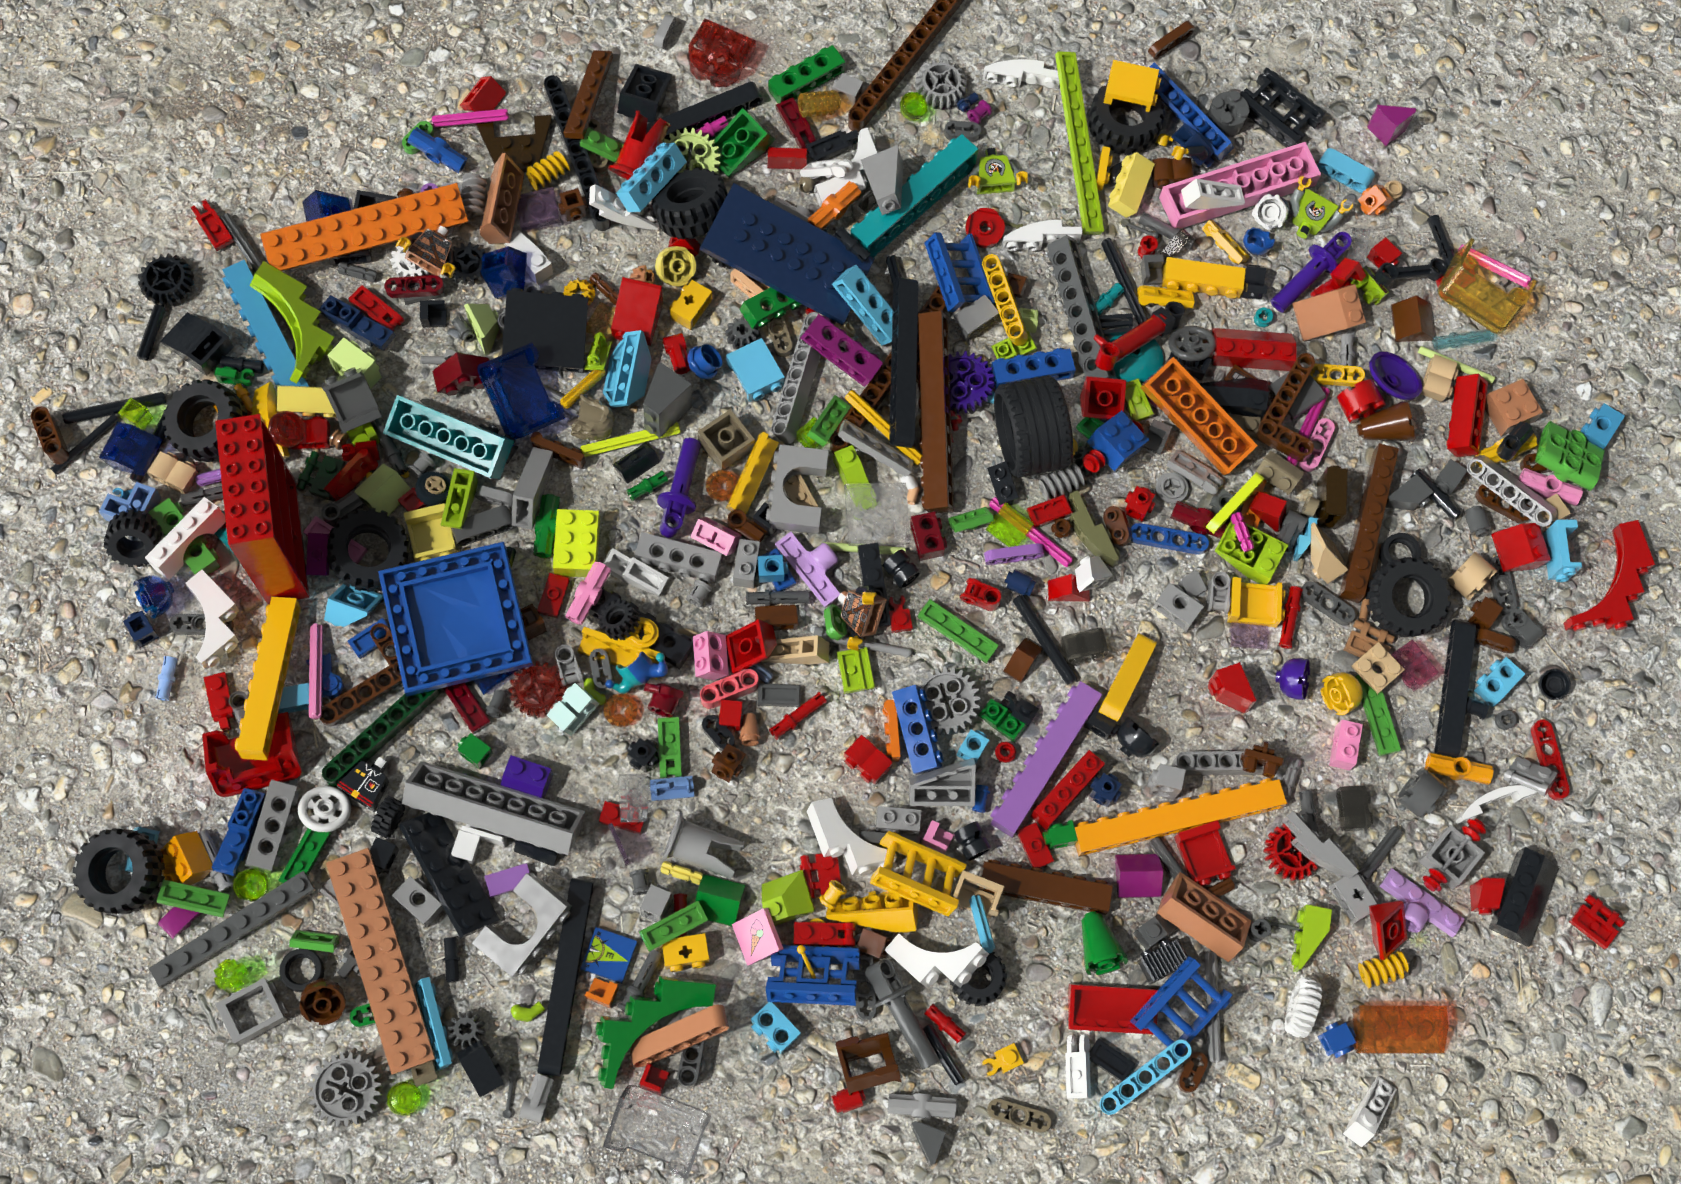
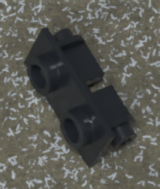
M1007 461L988 467L987 469L999 505L1005 503L1008 506L1013 505L1014 500L1019 499Z

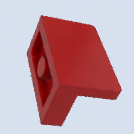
M492 76L481 77L460 106L464 111L494 110L505 96L506 91Z
M768 147L767 168L803 169L807 165V149Z

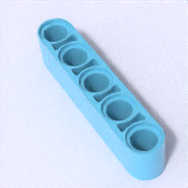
M1178 1039L1104 1094L1100 1100L1101 1110L1105 1114L1112 1115L1188 1059L1192 1052L1190 1043L1185 1039ZM1179 1043L1185 1044L1188 1048V1052L1184 1056H1180L1175 1052V1046ZM1160 1057L1169 1059L1170 1066L1167 1069L1158 1067L1157 1060ZM1144 1070L1152 1074V1080L1148 1083L1142 1082L1139 1074ZM1125 1084L1132 1085L1134 1094L1131 1096L1124 1095L1122 1086ZM1111 1097L1116 1101L1114 1109L1110 1110L1105 1107L1104 1100Z

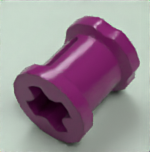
M981 100L977 107L967 112V117L971 122L980 124L984 117L991 115L992 108L986 101Z

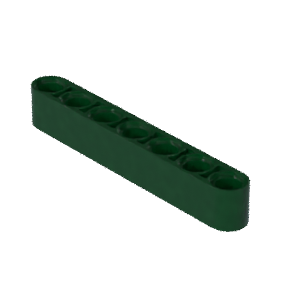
M441 688L411 696L404 694L324 766L322 777L327 784L337 787V784L359 762L364 761L366 763L441 694ZM413 698L420 699L416 705H410L409 703ZM396 713H404L401 719H393ZM387 727L386 733L382 735L377 734L379 728ZM364 742H371V746L368 749H361ZM349 756L355 757L353 763L345 764V760ZM338 771V776L335 779H329L331 772Z

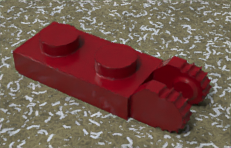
M793 97L776 104L777 112L793 139L795 138L799 148H806L805 142L801 137L803 134H806L809 143L816 141L809 123Z

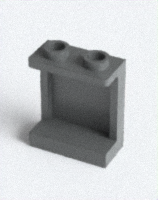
M350 368L344 371V375L336 377V375L330 376L324 380L325 383H322V389L330 401L343 433L382 417L380 408L361 368Z

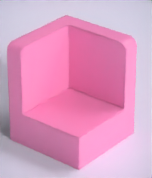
M932 820L921 844L945 854L953 834L939 828L940 823Z

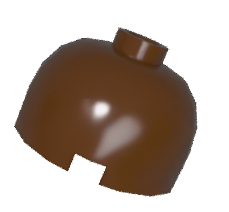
M321 978L312 981L306 985L301 994L299 1008L302 1016L309 1022H319V1025L335 1022L341 1017L346 1004L343 989L338 983L330 979Z

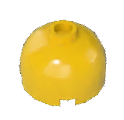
M1337 672L1322 680V683L1324 682V687L1321 688L1323 701L1330 710L1334 709L1337 711V715H1346L1360 705L1363 691L1361 684L1353 675L1346 672Z

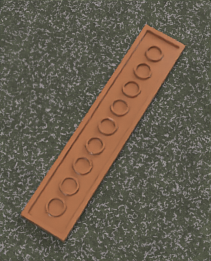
M366 848L327 862V869L391 1074L395 1075L436 1060L370 849Z

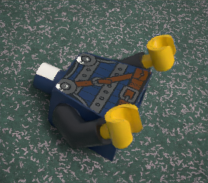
M1186 123L1172 136L1162 133L1158 136L1157 143L1159 145L1167 146L1168 141L1179 145L1174 147L1171 154L1177 160H1182L1183 155L1186 154L1198 166L1203 165L1205 168H1208L1214 162V159L1211 157L1213 154L1211 148Z

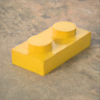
M1103 146L1096 176L1097 189L1099 191H1102L1104 184H1108L1110 173L1107 172V167H1111L1113 157L1109 155L1110 147Z

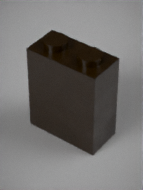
M1340 466L1327 467L1317 482V499L1320 502L1316 510V518H1318L1317 525L1320 528L1336 529L1346 516L1348 469H1343Z

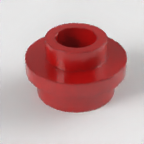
M1001 742L996 746L995 756L1000 762L1009 763L1015 758L1016 749L1010 742ZM1007 750L1009 752V755L1004 756L1002 755L1001 751Z

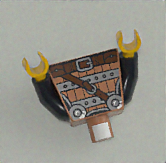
M438 226L435 232L426 229L424 232L419 231L399 239L396 247L401 246L404 248L403 252L406 253L405 259L433 275L440 276V274L448 273L450 278H452L455 271L454 251L450 248L451 241L446 239L449 231L445 227Z
M872 585L859 586L857 589L849 590L848 592L843 591L838 597V600L844 604L841 618L847 623L851 631V637H849L847 642L848 649L858 651V646L863 642L862 637L876 634L887 599L877 595Z

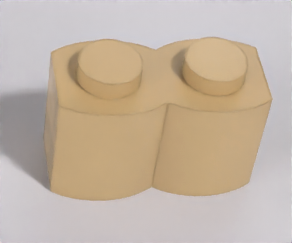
M1434 354L1429 361L1420 394L1440 402L1446 397L1449 398L1453 387L1450 386L1451 381L1456 379L1459 371L1456 369L1457 362Z
M160 451L148 469V475L157 482L181 494L188 493L196 481V475H198L196 466L189 461L184 463L178 461L179 458L171 452L163 453Z

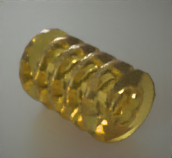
M835 90L800 93L798 96L799 112L804 118L808 116L834 115L841 105L839 93Z

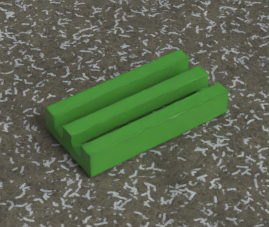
M296 930L290 939L289 947L333 953L339 944V936Z

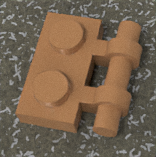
M1356 619L1353 627L1360 631L1359 633L1354 630L1350 632L1343 650L1361 658L1379 642L1389 652L1391 647L1383 643L1386 641L1392 644L1395 636L1388 634L1387 630H1380L1371 626V623L1367 621L1362 622ZM1366 634L1377 637V641L1367 637Z

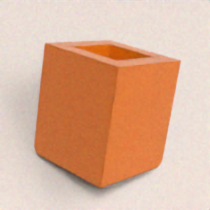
M594 978L589 991L585 993V998L611 1008L619 986L613 982L607 983Z

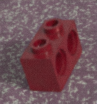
M935 511L911 516L910 527L919 561L944 556L945 549H947V541L945 536H941L942 523L940 517H936ZM922 524H929L932 528L924 529ZM927 543H935L937 547L929 548Z

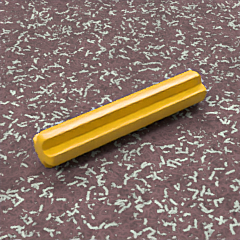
M605 369L590 372L560 399V405L565 409L570 408L580 399L581 394L584 395L605 376Z

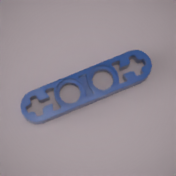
M1136 523L1130 528L1132 532L1131 541L1136 544L1196 555L1203 554L1209 546L1208 538L1198 533ZM1136 530H1140V537H1136L1137 535L1134 533ZM1148 531H1150L1149 540L1146 539ZM1156 532L1161 533L1164 536V540L1161 542L1154 540L1153 534ZM1176 536L1182 537L1184 544L1176 545L1173 538ZM1189 538H1190V539H1191V540H1190V543H1191V544L1189 545V547H1187V544H1188V541H1189ZM1197 540L1201 541V548H1197V544H1194Z

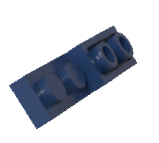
M332 295L318 309L322 315L338 327L370 347L375 346L385 351L396 337L392 330L365 317L360 310Z

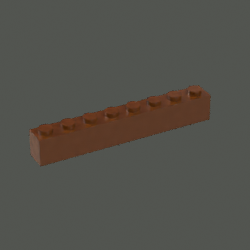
M1379 443L1373 451L1346 563L1348 570L1344 573L1338 598L1359 603L1365 596L1399 448Z

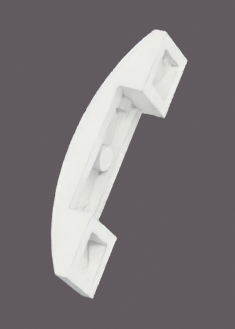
M1522 785L1507 786L1493 790L1470 804L1459 815L1456 823L1458 825L1466 822L1468 819L1477 818L1483 813L1480 808L1481 806L1511 796L1513 802L1516 803L1532 797L1538 792Z

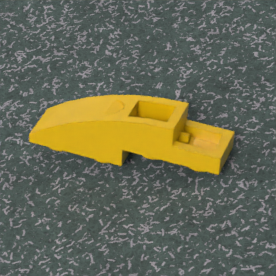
M268 382L254 392L252 415H261L283 458L286 459L290 455L279 423L284 418L281 415V411H277V395L273 382Z

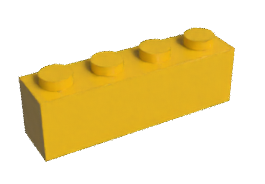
M1167 257L1163 268L1162 287L1187 290L1193 293L1201 292L1210 296L1222 295L1227 298H1240L1244 289L1245 268Z

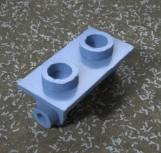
M693 776L650 780L651 801L694 797Z

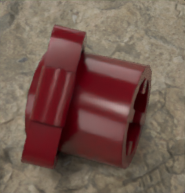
M645 683L644 691L652 693L647 708L659 716L666 718L674 717L679 701L684 695L683 691L666 684L658 683L655 685Z

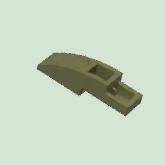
M1078 490L1070 493L1068 502L1073 513L1069 518V523L1074 532L1095 556H1100L1104 563L1112 568L1115 567L1119 561L1120 554L1117 547H1113L1110 541L1111 534L1109 530L1105 529L1102 523L1095 526V519L1091 513H1088L1086 508L1087 502L1084 496H1080Z

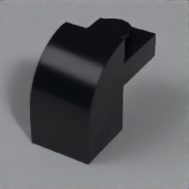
M1243 264L1245 279L1244 289L1241 294L1242 298L1262 299L1263 294H1267L1268 287L1264 284L1266 267Z

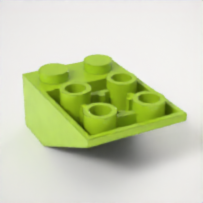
M1230 520L1215 552L1247 578L1259 584L1267 585L1288 544L1246 524L1254 548L1251 551L1244 552L1241 548L1242 542H1239L1234 529L1235 524H1232Z

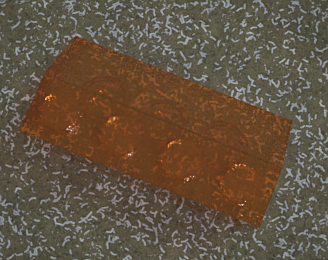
M1359 1005L1352 1009L1354 1033L1356 1035V1054H1443L1445 1051L1449 1029L1447 1006Z

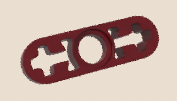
M437 275L393 277L386 280L384 288L386 294L391 298L426 297L440 295L444 291L443 280ZM412 283L420 285L419 289L415 291L410 290L409 286ZM433 283H437L435 289H432ZM402 284H405L406 291H403ZM393 285L397 286L395 291L391 290Z

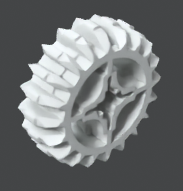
M1302 977L1297 981L1292 990L1284 1023L1287 1033L1292 1034V1036L1307 1037L1317 1019L1322 998V986L1314 979Z

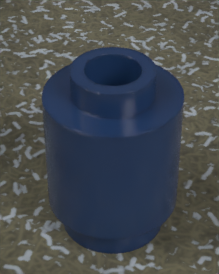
M1015 569L1013 573L1009 571L1004 583L1007 584V589L1023 596H1030L1036 581L1032 580L1033 577Z

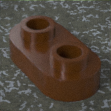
M1117 506L1108 507L1104 512L1103 519L1106 528L1111 534V541L1119 546H1125L1132 539V532L1125 512ZM1115 513V517L1111 519V514ZM1121 531V537L1118 538L1117 534Z

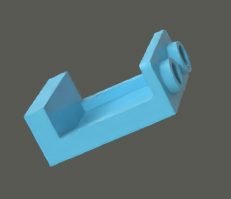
M762 338L726 355V364L730 370L733 369L747 394L749 402L753 400L758 401L765 394L777 392L784 386L785 377Z
M1556 520L1543 533L1551 559L1546 563L1548 580L1566 582L1582 568V562L1570 561L1567 538L1578 528L1577 520Z

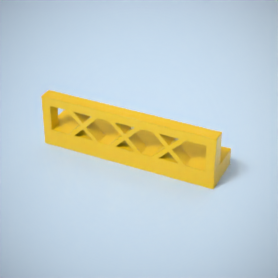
M762 432L758 435L726 509L730 511L740 509L747 514L779 443L769 438V434Z
M583 627V638L577 650L580 654L590 656L593 650L604 649L609 653L612 665L621 664L627 667L643 651L651 658L653 663L659 664V661L656 660V655L661 652L647 648L639 650L637 647H631L628 641L620 640L619 638L618 641L613 638L610 639L605 633ZM597 652L598 655L594 657L600 661L605 659V656L601 655L600 652Z

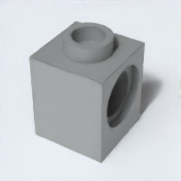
M842 73L840 78H836L833 83V98L853 106L862 93L863 81Z

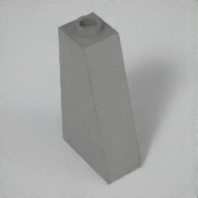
M896 145L861 159L881 214L884 215L901 208L904 162L898 146Z
M533 447L513 493L512 526L532 530L552 469L553 451Z

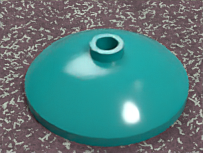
M1116 335L1112 337V339L1109 342L1116 340L1122 335ZM1155 339L1136 350L1139 354L1131 353L1115 364L1114 370L1117 379L1126 380V383L1139 379L1142 386L1163 366V351Z

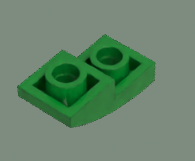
M993 699L989 700L979 714L991 727L1014 743L1027 727L1025 723L1011 716L1006 707Z

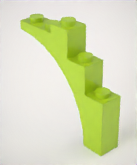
M263 261L249 286L264 295L278 309L291 329L296 347V361L289 380L297 384L301 377L305 379L311 369L308 367L309 364L313 365L316 360L321 361L324 355L327 356L332 351L334 346L331 343L334 336L317 327L320 322L317 318L321 311L304 302L307 295L303 293L307 286Z

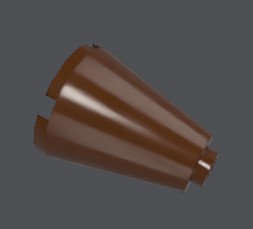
M1401 401L1359 420V424L1356 425L1358 437L1362 436L1363 440H1414V425L1411 422L1413 418L1408 402Z

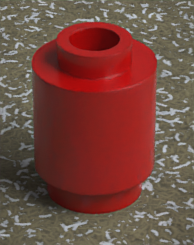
M847 1088L837 1091L835 1095L831 1096L836 1112H843V1114L862 1107L863 1101L866 1100L863 1090L853 1092L849 1096Z

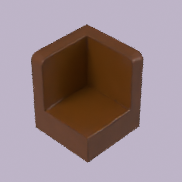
M863 928L857 948L874 957L887 959L888 953L885 949L894 938L872 929Z

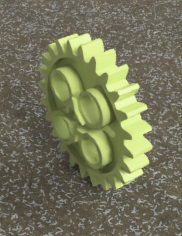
M684 128V133L682 134L679 130H676L677 136L670 133V141L664 139L665 143H676L677 146H684L686 150L681 153L686 160H688L689 145L693 144L690 170L699 167L702 170L709 169L717 174L719 173L718 169L715 168L721 166V163L717 161L721 158V155L716 153L719 151V147H713L715 144L714 139L708 141L709 134L703 137L702 130L696 134L694 128H692L691 133H688L687 129ZM702 148L705 150V153L697 155L695 151ZM687 163L683 166V169L681 171H678L677 173L684 172V170L687 169Z

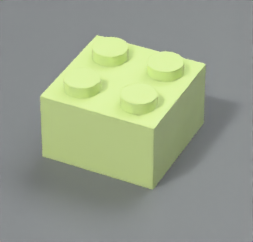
M343 338L327 355L334 372L342 376L344 371L350 368H361L371 389L382 378L379 372L380 368L375 362L376 358L371 353H364L360 350V346L353 340L349 342Z

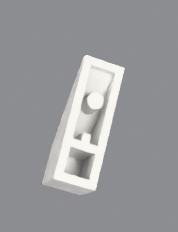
M1195 179L1181 190L1185 208L1204 210L1245 204L1240 185Z
M519 230L511 235L510 243H504L535 283L540 284L553 275L551 262Z

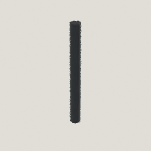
M112 414L69 452V458L66 462L54 464L50 469L55 474L61 471L119 420L118 417Z

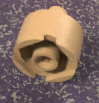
M1474 552L1448 579V582L1469 601L1487 583L1486 577L1490 579L1498 570L1480 554Z

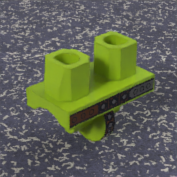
M1365 266L1363 270L1366 277L1362 281L1353 279L1351 285L1355 284L1357 289L1361 288L1365 292L1363 299L1367 304L1374 303L1377 305L1389 291L1376 280L1372 271Z

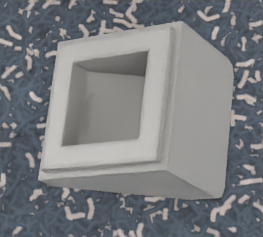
M1197 570L1183 577L1178 583V586L1190 597H1196L1207 590Z

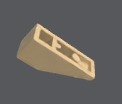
M818 635L777 639V645L769 658L762 662L809 665L828 663L829 642Z

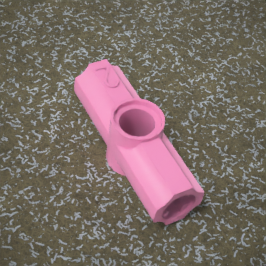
M1526 468L1522 470L1518 479L1529 489L1538 492L1544 499L1558 494L1563 502L1574 506L1578 505L1583 494L1582 488L1562 482L1555 475L1546 476Z
M595 561L585 580L580 582L575 592V599L565 615L571 622L580 625L584 623L592 606H595L600 599L602 587L611 573L609 567Z

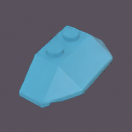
M642 330L625 332L622 337L623 339L610 356L603 394L611 407L629 406L645 395L652 358Z

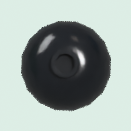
M1129 717L1123 721L1118 729L1117 737L1122 745L1120 750L1128 757L1131 755L1138 758L1147 757L1160 745L1157 740L1152 739L1149 733Z

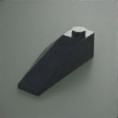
M1247 377L1199 383L1226 413L1260 417L1262 419L1266 412L1269 395L1268 381Z

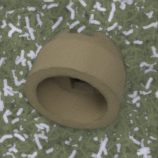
M801 177L798 187L801 192L809 193L814 188L815 181L808 177Z

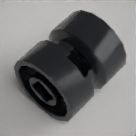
M903 549L892 554L882 565L889 575H894V582L900 589L911 584L921 574V571L914 563H909L910 557Z
M978 821L965 825L953 833L958 845H963L962 852L967 861L974 860L992 849L987 838L982 837L983 830Z

